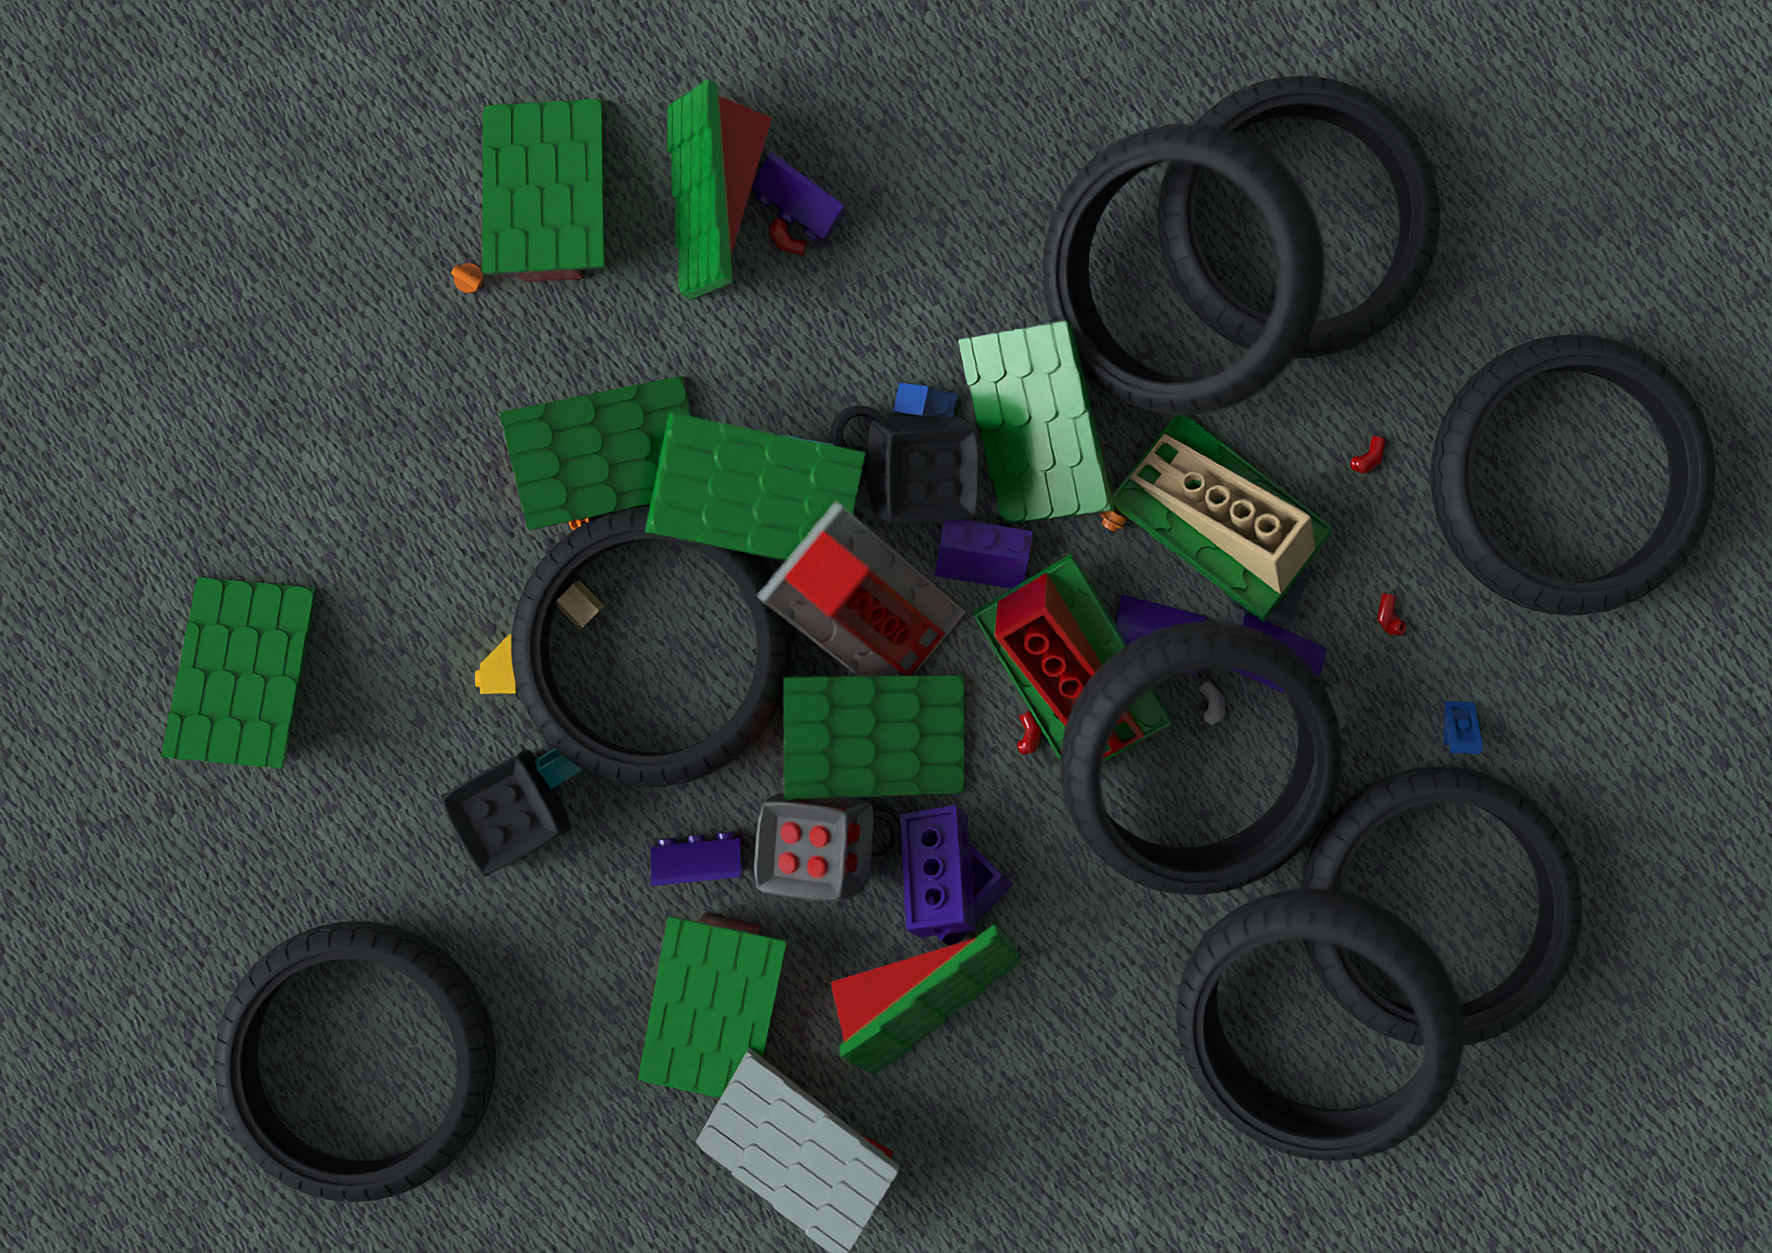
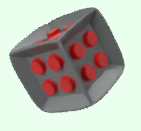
M784 793L768 797L762 805L757 829L755 853V881L757 889L774 895L819 901H843L862 893L868 880L871 864L874 825L872 804L868 801L852 797L784 799Z

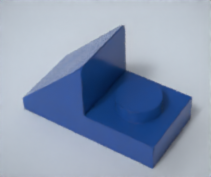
M899 383L893 412L911 416L952 418L957 394L930 389L929 386Z
M1444 702L1443 745H1449L1451 753L1481 754L1483 744L1474 702Z

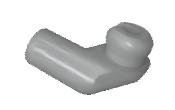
M1208 679L1198 689L1209 701L1208 710L1204 713V719L1208 724L1214 725L1217 722H1221L1225 717L1226 699Z

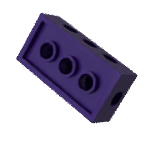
M957 805L900 814L906 930L918 938L975 930L968 814Z

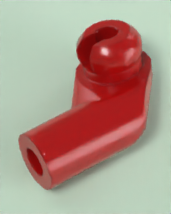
M781 218L774 219L772 225L769 226V235L777 248L803 256L807 241L791 238L786 230L787 222Z
M1372 436L1368 453L1361 457L1354 456L1350 461V468L1355 472L1358 471L1360 474H1366L1378 467L1382 461L1387 439Z
M1382 593L1377 620L1386 633L1391 636H1401L1405 633L1407 626L1393 612L1397 596Z
M1029 710L1018 716L1026 730L1023 739L1017 743V749L1022 755L1036 752L1042 737V730Z

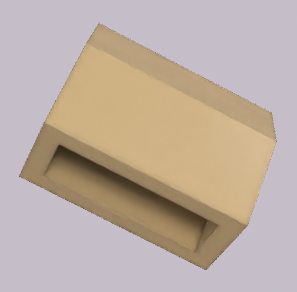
M580 580L572 584L554 604L580 631L605 607Z

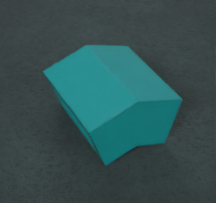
M555 748L535 760L538 772L545 779L550 789L583 770L566 759Z

